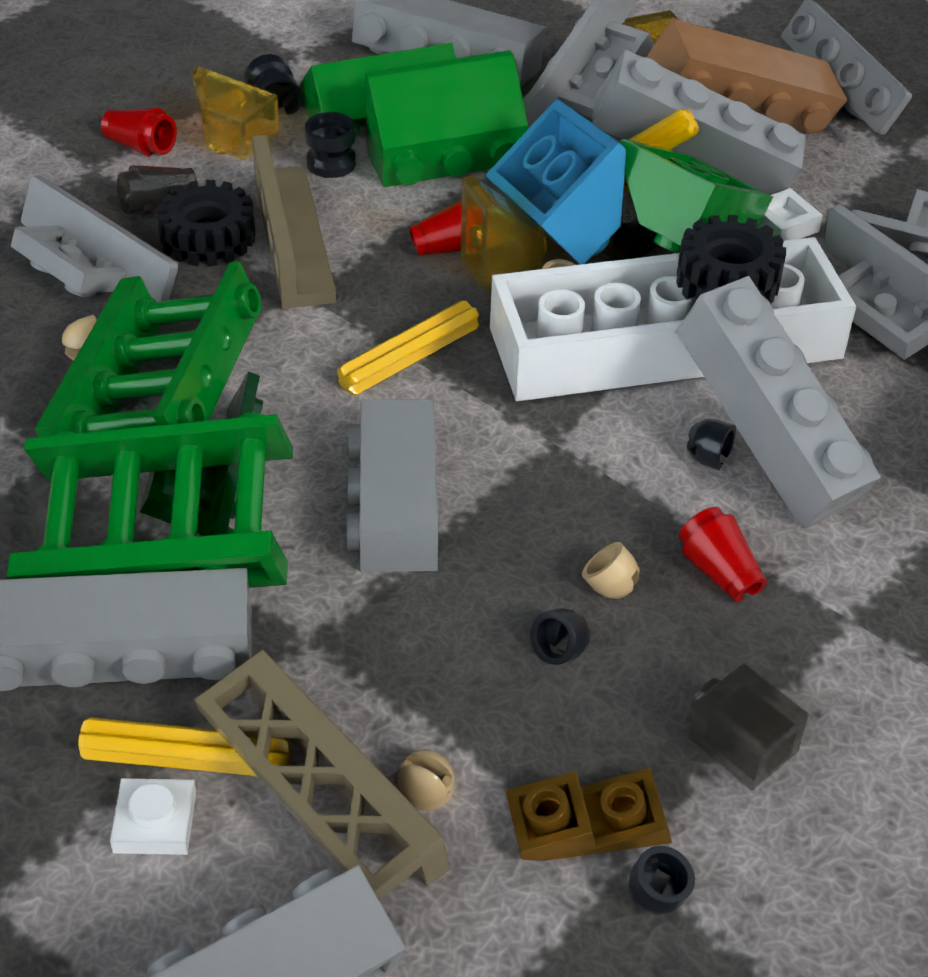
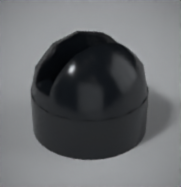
M706 418L697 422L690 428L687 451L700 464L720 470L724 464L720 462V454L727 458L732 451L736 436V426L718 419Z
M554 609L540 614L534 620L530 631L531 644L535 653L544 662L560 665L578 658L585 651L589 644L590 629L585 618L574 610ZM569 633L566 651L558 649L564 655L554 653L550 648V644L555 647Z
M654 846L645 850L632 867L629 878V890L633 901L655 915L669 913L678 909L692 893L695 885L694 870L688 859L679 851L667 846ZM657 869L669 876L659 893L650 886Z

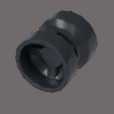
M273 54L261 55L252 60L246 68L244 77L247 89L259 114L265 119L272 118L270 109L284 108L287 115L295 114L302 102V92L286 60Z
M324 112L310 117L305 123V140L310 147L306 158L309 171L316 176L324 178H338L351 173L356 167V153L351 148L355 142L354 121L347 115L337 112Z

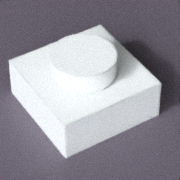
M789 188L771 195L773 199L758 227L760 229L768 225L774 229L772 237L780 235L784 241L801 239L819 232L823 215Z
M121 778L110 838L112 852L122 854L188 855L196 798L195 781Z

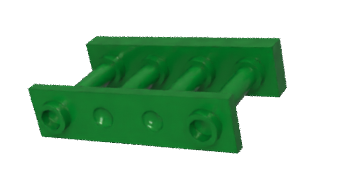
M241 262L229 263L214 294L160 302L151 297L140 276L121 278L35 427L38 436H51L60 431L86 433L209 421L262 308L259 291L253 283H250ZM201 319L197 329L194 331L156 335L161 324ZM183 356L178 367L175 369L136 373L142 361ZM163 394L155 409L115 413L121 399Z
M246 413L231 419L86 433L60 431L51 436L25 438V452L47 481H51L43 546L38 547L36 551L10 553L6 576L8 579L247 568L249 588L287 585L288 560L272 531H261L265 461L293 459V446L277 414ZM239 464L235 529L231 530L228 534L197 537L202 467ZM175 470L170 535L166 536L163 540L133 542L140 473ZM113 475L106 540L96 546L70 548L78 479Z

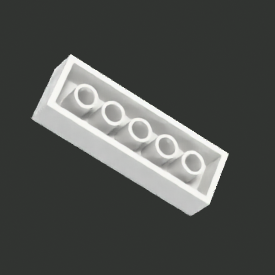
M815 237L785 240L783 247H786V258L778 296H775L774 302L771 304L774 315L793 344L801 349L807 363L844 359L856 305ZM679 253L492 275L490 330L515 401L704 377L676 333L695 304L696 299L695 296L687 300L682 295L683 287L678 288L676 274Z

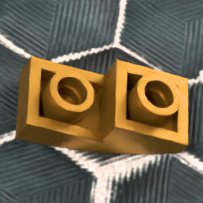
M651 768L580 786L577 773L574 771L506 790L522 860L548 861L672 843Z

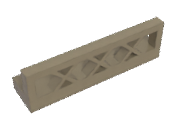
M267 135L252 136L255 184L282 309L336 303V289L305 166L274 168Z
M261 650L194 699L199 712L342 871L346 872L359 865L379 901L413 873L428 886L450 870L443 836L264 650ZM249 689L252 699L263 710L262 719H231L222 708ZM248 737H258L257 746ZM289 738L306 756L305 766H274L268 760L271 739ZM291 784H302L300 794ZM315 785H333L351 804L350 815L317 814L312 808ZM336 833H347L346 844ZM360 833L378 834L397 854L396 857L375 874H372L357 857Z

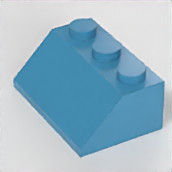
M558 98L485 175L527 217L580 265L585 264L591 257L602 252L608 245L610 237L621 226L626 149L617 140Z

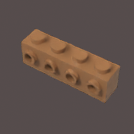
M673 18L647 55V58L656 61L660 66L687 79L696 80L706 88L733 101L742 102L752 110L779 123H786L795 130L811 134L822 133L847 101L828 61Z

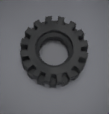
M206 180V186H198L197 181L188 182L187 190H184L180 185L173 188V196L166 193L161 198L162 204L157 206L161 245H163L167 255L173 253L174 260L182 262L188 257L189 265L198 266L200 260H207V266L209 267L217 266L216 259L223 258L227 264L234 261V253L242 257L248 252L247 246L252 247L255 242L254 236L256 234L252 199L250 195L246 196L245 190L241 187L233 190L232 183L224 181L220 187H217L215 180Z
M719 215L709 216L708 225L700 219L693 223V229L687 228L685 230L683 239H681L676 274L678 288L683 287L682 295L687 300L696 296V302L703 293L749 276L760 294L772 304L775 296H778L786 258V247H783L784 240L780 235L772 237L774 229L768 225L760 229L756 228L758 220L749 217L746 223L737 222L738 215H728L727 222H722Z

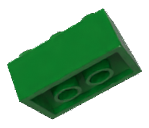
M446 43L313 65L299 84L302 92L301 103L309 118L324 112H337L347 115L354 121L355 135L360 134L359 127L367 125L366 72L455 59L453 44Z
M511 50L366 72L367 155L383 187L401 184L413 185L419 181L448 176L460 177L466 173L492 169L528 130L516 63Z
M623 138L620 142L626 149L625 176L639 224L656 232L657 234L653 241L672 252L680 253L681 239H683V234L687 228L693 229V223L700 219L708 225L709 216L719 215L722 222H727L728 215H738L737 222L746 223L749 217L758 220L756 227L758 228L773 199V196L687 153Z

